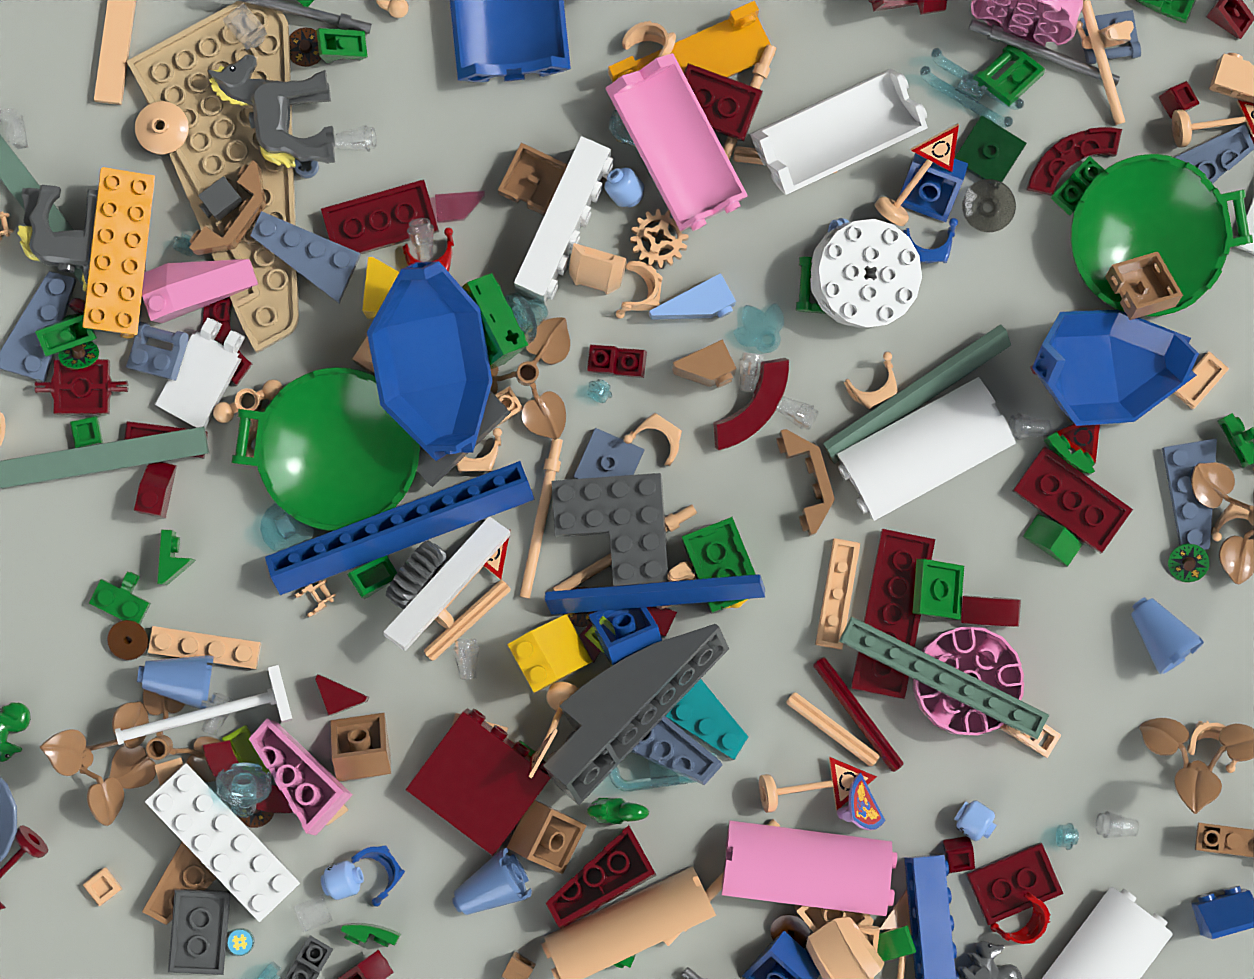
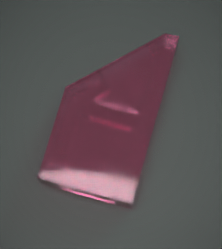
M485 191L435 194L437 222L464 221L484 199Z

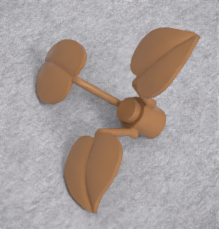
M564 317L544 320L528 332L526 340L529 345L526 347V350L536 355L532 362H523L519 365L517 371L502 376H497L498 367L491 370L492 385L490 390L494 394L498 391L497 381L516 377L521 385L531 387L535 400H530L524 405L521 415L522 421L532 433L554 440L559 439L564 430L566 409L559 395L552 391H547L539 397L535 384L539 375V369L536 364L540 358L547 364H557L567 357L570 351V336Z
M1216 462L1198 463L1194 467L1191 478L1192 490L1196 499L1202 505L1209 508H1217L1225 499L1227 502L1248 510L1249 522L1254 526V506L1245 504L1227 495L1235 486L1234 474L1230 468ZM1254 528L1245 533L1244 538L1236 535L1230 536L1220 547V563L1231 580L1238 585L1245 582L1254 573V539H1249L1250 536L1254 535Z
M145 689L143 691V704L148 713L151 715L163 713V719L169 717L168 712L177 713L186 705ZM163 731L156 733V737L147 743L146 750L141 745L134 749H128L125 745L120 747L114 754L109 777L117 779L123 788H139L149 784L157 774L154 766L156 763L150 758L160 760L169 754L188 753L191 755L186 763L204 782H213L217 779L213 776L207 764L202 745L221 741L211 736H202L195 741L193 749L173 748L172 740L168 736L163 735Z
M141 701L121 705L113 715L112 728L114 733L117 728L125 730L149 723L144 704ZM68 729L53 735L40 746V749L48 757L51 765L59 774L71 776L80 771V774H86L97 781L98 784H93L88 789V806L99 823L104 826L111 825L123 806V787L117 779L108 777L103 781L101 776L88 770V767L92 765L94 759L91 751L118 744L117 739L87 746L84 735L78 730ZM146 735L124 741L125 747L128 749L138 747L144 741Z
M1155 718L1142 723L1139 728L1145 745L1155 754L1172 755L1178 748L1181 750L1184 766L1176 773L1174 784L1180 798L1194 814H1197L1204 806L1214 801L1221 793V780L1212 771L1223 752L1227 751L1228 757L1233 761L1242 762L1254 758V728L1248 725L1235 723L1221 730L1219 741L1223 746L1218 749L1208 766L1199 760L1192 763L1189 762L1186 748L1183 745L1189 739V732L1180 722L1170 718Z

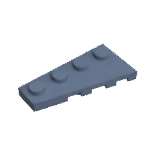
M1245 124L1174 158L1194 165L1205 173L1206 177L1213 184L1221 175L1254 150V144Z
M261 211L250 236L340 304L361 254Z
M51 271L47 273L0 350V369L45 382L54 354L45 356L35 331L64 319L77 281L75 278Z
M1217 438L1162 448L1179 545L1195 544L1204 550L1210 549L1212 508L1202 505L1196 499L1192 490L1191 478L1194 467L1198 463L1215 462Z
M666 716L631 751L702 785H705L723 766L720 760Z

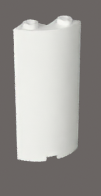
M889 69L750 134L763 165H767L770 169L772 180L787 195L927 129L925 121L927 113L922 104L909 98L907 93L909 85L906 77L893 69Z
M979 377L837 454L841 465L837 466L844 480L850 479L860 497L856 499V502L863 514L868 512L875 521L1016 444L1003 414L1000 415L995 406L994 398Z
M1111 886L1042 979H1140L1173 933L1165 927L1168 923L1165 919L1156 913L1151 916L1135 903L1137 898L1124 888L1119 892Z

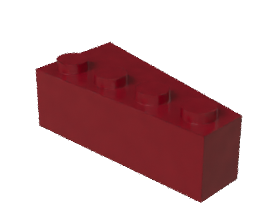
M628 825L594 859L589 861L579 873L571 878L546 902L560 929L657 876L631 827Z

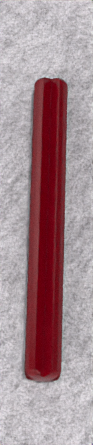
M825 657L817 660L813 667L892 772L900 769L904 765L903 761Z

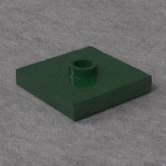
M981 115L954 159L968 163L967 170L998 189L1027 143Z

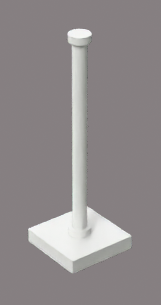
M279 665L268 667L267 672L272 688L267 689L265 693L125 730L117 728L115 733L118 744L122 745L126 740L267 703L271 705L276 704L281 723L292 721Z

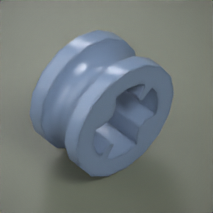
M295 159L296 166L294 169L300 177L312 178L318 172L319 165L317 161L311 162L312 169L307 172L304 169L303 172L300 170L302 168L300 161Z

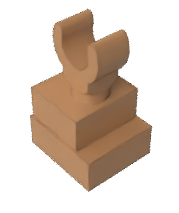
M514 952L502 977L505 979H528L536 964Z

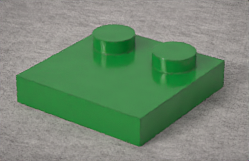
M917 559L913 614L961 620L964 566L928 559Z

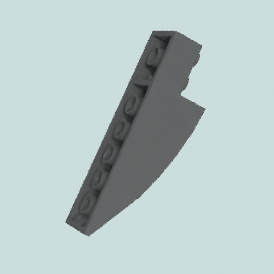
M712 624L654 643L606 669L565 700L559 707L576 731H573L567 737L565 744L558 751H554L549 755L546 763L543 765L556 786L580 805L729 650L720 627L717 624Z

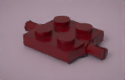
M97 359L92 365L81 369H71L62 365L59 360H54V374L51 382H35V393L52 394L55 415L110 414L112 392H128L129 390L128 387H118L129 386L128 381H112L110 376V360Z

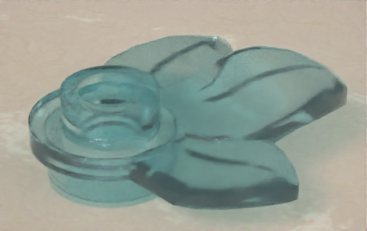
M774 303L763 313V311L756 307L744 306L742 313V323L744 326L737 328L733 332L737 341L745 347H756L763 353L775 351L780 345L781 337L779 332L784 325V316L780 307ZM768 335L772 338V342L764 344L762 337Z

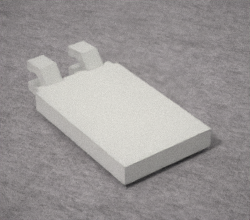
M207 318L201 328V333L197 331L196 334H192L176 381L168 379L155 404L196 428L203 426L206 428L212 417L214 407L221 400L242 360L238 358L239 354L237 352L245 336L231 330L224 341V345L216 342L214 339L222 324L210 318Z

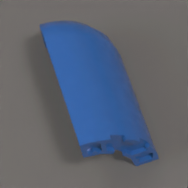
M450 0L457 78L459 81L488 82L490 78L504 76V82L525 80V74L537 73L543 77L571 69L564 0Z

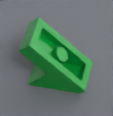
M316 29L319 56L326 63L330 64L338 59L363 60L368 57L365 31Z
M84 313L67 315L62 321L35 331L45 356L97 338L93 329L83 328Z
M161 529L157 582L160 585L167 586L196 561L192 558L175 557V553H179L180 537H176V532L173 530Z

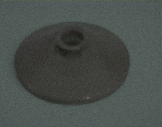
M985 179L974 183L966 191L962 201V211L965 219L973 228L987 233L997 232L1005 228L1013 219L1016 211V201L1012 191L1004 183L993 179ZM986 203L990 204L992 211H984L983 205Z

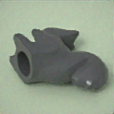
M981 941L977 944L978 955L974 952L968 953L972 962L970 967L960 966L956 968L961 979H1022L1021 972L1016 966L1012 964L996 966L993 959L1004 949V945H994L986 941Z

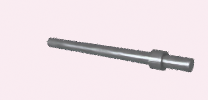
M239 0L336 25L341 30L352 29L365 31L367 34H370L372 23L352 19L351 15L343 13L340 16L282 0Z
M974 19L970 22L969 30L987 36V39L990 41L1006 43L1102 81L1099 68L1007 33L1003 31L1004 28L997 25L989 26ZM1112 73L1114 84L1117 86L1120 76Z

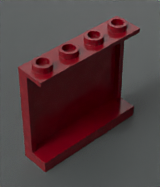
M467 708L461 713L405 790L493 856L551 777L543 766L546 761L542 759L533 777L530 778L531 755L528 754L530 750L520 742L513 743L509 740L507 732L499 726L494 725L492 727L484 721L486 717L476 709L470 710Z

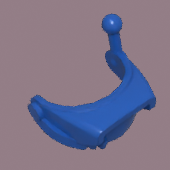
M951 218L949 221L948 240L944 245L936 249H924L916 245L910 237L909 228L903 230V233L911 239L918 252L920 264L921 262L947 263L952 246V237L955 236V227L958 225L956 218Z
M386 845L365 848L351 858L353 864L363 858H372L380 862L388 873V885L385 891L372 899V905L375 907L380 906L381 901L389 896L387 893L399 882L405 873Z

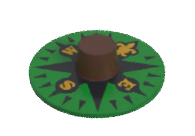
M89 341L60 351L58 357L61 364L65 367L81 369L92 365L98 359L99 349L96 344Z
M1183 544L1171 552L1168 559V567L1176 579L1182 582H1195L1207 573L1209 557L1202 547L1195 544Z

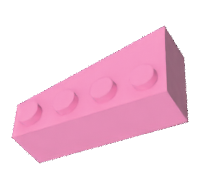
M267 718L249 738L264 765L274 777L276 785L282 790L288 800L292 811L302 823L305 832L316 836L353 794L278 722Z

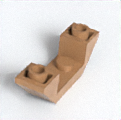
M252 160L249 165L245 164L237 175L239 186L253 197L251 199L247 198L242 203L239 209L240 215L235 221L231 220L226 225L223 231L225 234L223 238L206 226L202 230L198 229L190 239L191 245L189 248L196 255L235 249L257 220L261 211L267 206L261 169L255 161Z
M784 429L779 433L780 438H776L780 454L785 453L787 459L808 454V458H805L806 468L809 474H814L816 483L812 484L816 500L821 499L822 502L821 504L803 508V515L799 516L803 532L808 531L809 536H813L817 533L835 498L820 447Z
M1198 822L1195 850L1254 857V830Z

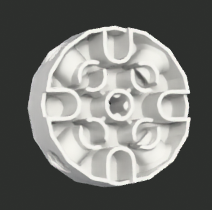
M877 219L843 223L826 233L815 248L811 261V290L821 309L836 322L857 328L887 325L904 315L917 298L922 279L920 257L911 239L894 224ZM864 269H866L868 272L867 278H864V275L866 274V271Z

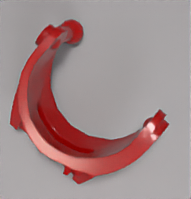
M448 227L444 230V234L447 236V249L439 259L431 262L439 261L449 272L454 241L452 237L453 230ZM408 243L402 246L408 266L415 262H422L410 254Z
M1028 892L1024 894V897L1032 902L1033 912L1026 926L1017 932L1007 933L997 923H993L990 926L992 932H997L1007 941L1012 940L1020 944L1035 943L1045 933L1048 923L1051 922L1049 921L1051 914L1047 906L1040 899Z

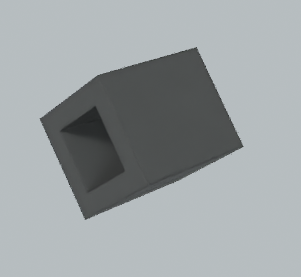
M224 176L198 195L203 202L199 207L208 218L214 216L218 222L243 203L241 197Z

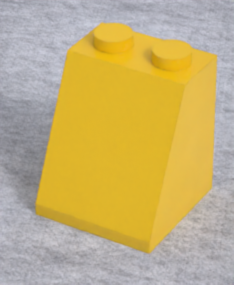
M368 257L362 308L367 319L375 318L399 274L397 270L374 257Z
M567 614L531 630L507 644L534 693L551 686L593 662Z

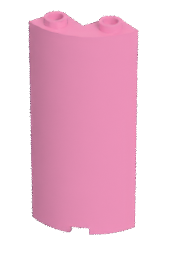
M673 53L654 59L641 70L623 75L605 88L680 231L690 227L692 231L698 230L707 224L705 220L725 210L726 214L741 207L739 202L748 197Z
M729 820L726 858L722 878V895L886 916L888 906H893L895 892L890 889L892 869H895L897 864V852H892V841Z

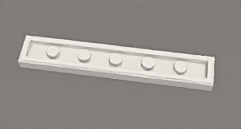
M488 517L384 631V636L406 651L510 537V531L493 518Z

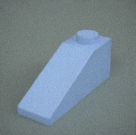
M720 273L650 310L649 316L651 320L712 318L716 315L722 318L733 312L732 307L735 306L736 300Z

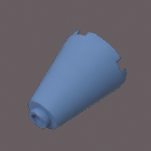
M1144 597L1132 606L1134 609L1131 613L1132 618L1156 670L1160 674H1165L1185 661V657L1190 653L1194 654L1204 644L1200 636L1155 599L1147 600Z
M204 655L146 661L145 666H139L137 682L142 683V689L197 709H204L207 707V703L202 702V700H208L212 665H207V662L213 663L214 656Z
M509 849L500 850L454 891L455 897L452 898V901L458 912L469 915L523 901L531 897V888L526 890L525 883L529 881L527 874L518 858L514 854L510 856L507 854Z

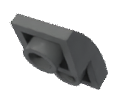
M310 935L285 979H317L333 948Z

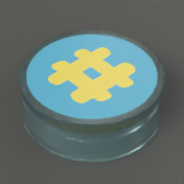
M237 928L229 933L226 945L229 952L233 955L244 956L254 948L255 938L248 929Z

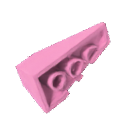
M250 259L167 263L144 273L142 297L150 320L165 323L259 284Z

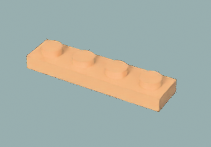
M152 626L148 653L178 658L210 655L214 656L213 663L257 669L261 642Z

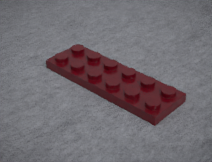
M881 529L863 622L915 648L921 618L920 614H913L916 560H932L936 539ZM858 651L851 689L905 699L909 676Z

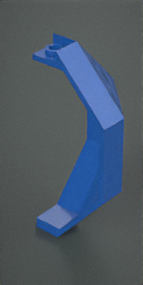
M439 261L415 262L400 270L367 331L381 407L437 461L447 454L474 452L492 385V375L479 306Z
M1120 310L1060 312L1041 345L1032 369L1059 408L1076 426L1127 423L1138 420L1197 376L1192 371V368L1199 353L1189 344L1191 337L1141 318L1129 320L1127 314Z

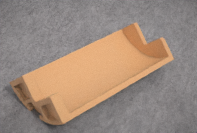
M691 866L544 936L545 942L541 943L547 958L552 957L555 968L551 969L555 979H584L716 916L694 867Z

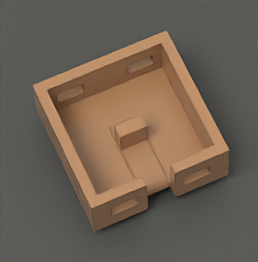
M521 143L499 186L498 194L516 203L522 200L527 203L528 209L545 216L568 164Z
M1159 252L1113 264L1105 276L1114 293L1121 295L1122 300L1120 304L1129 320L1176 307L1183 296Z

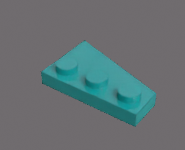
M702 679L666 715L668 719L735 760L748 739V735Z

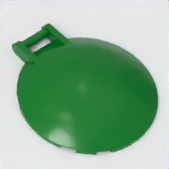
M1137 155L1114 163L1091 181L1080 197L1074 211L1070 241L1073 259L1081 278L1088 288L1104 303L1125 312L1120 304L1122 297L1119 293H1114L1105 277L1113 264L1159 252L1183 296L1176 307L1146 316L1168 315L1194 304L1197 299L1216 283L1222 273L1230 247L1254 242L1253 235L1249 234L1244 205L1245 189L1220 193L1218 188H1215L1206 177V174L1189 162H1184L1168 155ZM1233 200L1239 237L1234 238L1227 201Z
M337 367L315 370L296 378L281 389L268 405L265 412L238 409L237 417H240L236 452L235 455H232L231 463L257 466L261 479L272 499L285 512L306 525L335 531L393 509L404 498L414 480L419 462V444L381 407L376 379L373 375L350 368ZM251 419L258 420L254 457L246 456Z

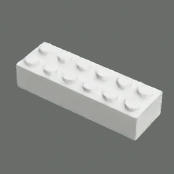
M580 137L514 281L516 292L544 305L547 299L552 300L558 289L557 277L559 274L563 276L569 265V256L567 255L570 250L572 251L573 244L579 243V229L581 226L586 227L590 219V205L592 202L597 203L601 195L602 179H607L608 174L612 171L613 158H611L610 148L585 137Z
M187 763L183 764L145 800V803L259 922L300 884L293 874Z

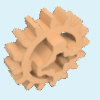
M656 209L654 216L647 211L646 220L642 218L637 219L639 227H632L631 231L637 236L631 237L630 243L637 244L633 248V253H641L639 257L640 262L648 259V265L650 266L654 262H658L660 269L663 267V262L667 261L672 266L673 257L679 260L682 258L679 250H687V245L682 243V241L688 240L689 236L682 234L683 231L679 230L674 218H670L669 210L665 213V216L661 215L660 209ZM654 222H660L659 225L653 228L647 227ZM669 225L675 230L677 239L671 236L668 230ZM659 233L663 234L665 241L656 244L654 237H657ZM641 239L648 242L650 246L649 252L644 248ZM666 249L672 250L666 255L659 256L660 252Z

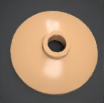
M159 101L147 105L139 113L135 122V134L139 143L147 151L154 154L165 155L175 152L185 143L189 133V123L185 113L177 105L170 102ZM161 121L164 122L165 127L162 130H157L156 124Z

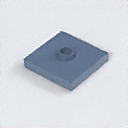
M595 428L574 478L634 475L645 449L632 443L626 444L623 439Z

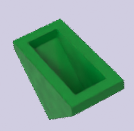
M1039 514L1036 515L1022 536L1066 567L1069 566L1083 545L1064 526Z
M386 555L349 572L347 575L361 598L366 599L389 585L398 572Z

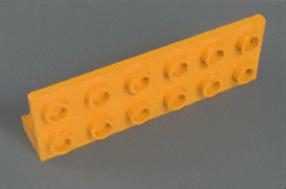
M754 0L730 11L729 19L676 42L670 54H674L683 73L689 63L728 78L759 63L766 45L771 44L758 19L759 8ZM662 49L636 61L633 56H630L608 66V75L612 83L623 75L641 70L658 58Z
M106 167L100 169L83 328L121 333L120 337L130 339L137 335L155 180L154 175Z

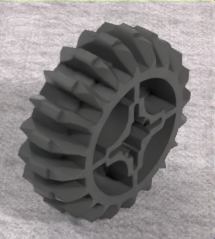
M427 540L421 543L414 553L411 554L386 590V597L394 605L405 609L438 573L446 560V553L442 548Z

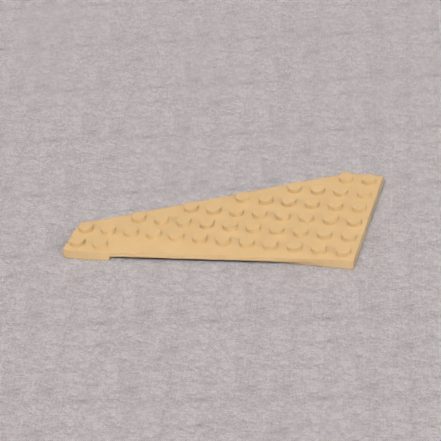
M239 0L126 61L139 83L148 105L159 101L170 102L177 105L185 113L189 123L188 137L178 150L169 155L201 230L206 226L222 238L225 235L223 231L226 225L231 220L235 221L240 215L239 209L241 205L218 222L214 216L208 218L199 207L203 202L198 195L224 176L243 202L247 198L251 199L253 196L242 189L237 183L239 179L237 175L245 164L249 165L252 160L261 169L267 205L262 212L296 226L294 167L287 168L282 163L278 166L263 158L255 128L251 129L249 122V112H253V106L231 105L229 101H222L221 97L216 95L217 92L212 90V84L209 81L212 77L208 70H218L220 65L227 67L249 54L257 59V67L252 73L251 79L291 81L289 23L283 12ZM290 105L289 134L293 136L292 105ZM162 121L156 124L159 130L165 127V123ZM256 220L235 249L211 254L214 261L250 259L259 285L230 296V299L244 332L256 353H259L293 333L299 321L298 272L250 236L257 222Z

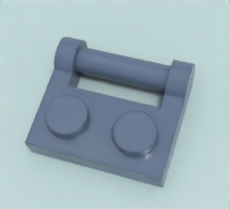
M1133 10L1095 16L1099 30L1126 20L1133 22L1134 28L1130 33L1131 40L1128 41L1129 46L1105 49L1107 59L1131 56V58L1141 57V46L1138 41ZM1084 17L1080 18L1079 21L1083 23L1082 28L1086 36H1089ZM1084 48L1086 63L1090 65L1096 64L1097 61L1093 49Z
M139 322L138 332L135 336L126 367L131 370L176 381L188 344V334L181 331L174 333L150 327L145 322ZM148 337L173 343L172 351L146 345Z

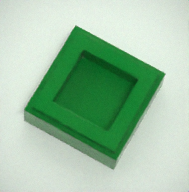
M97 416L70 422L75 448L103 443Z

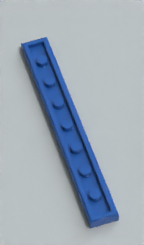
M759 574L545 592V602L551 615L765 598V587Z

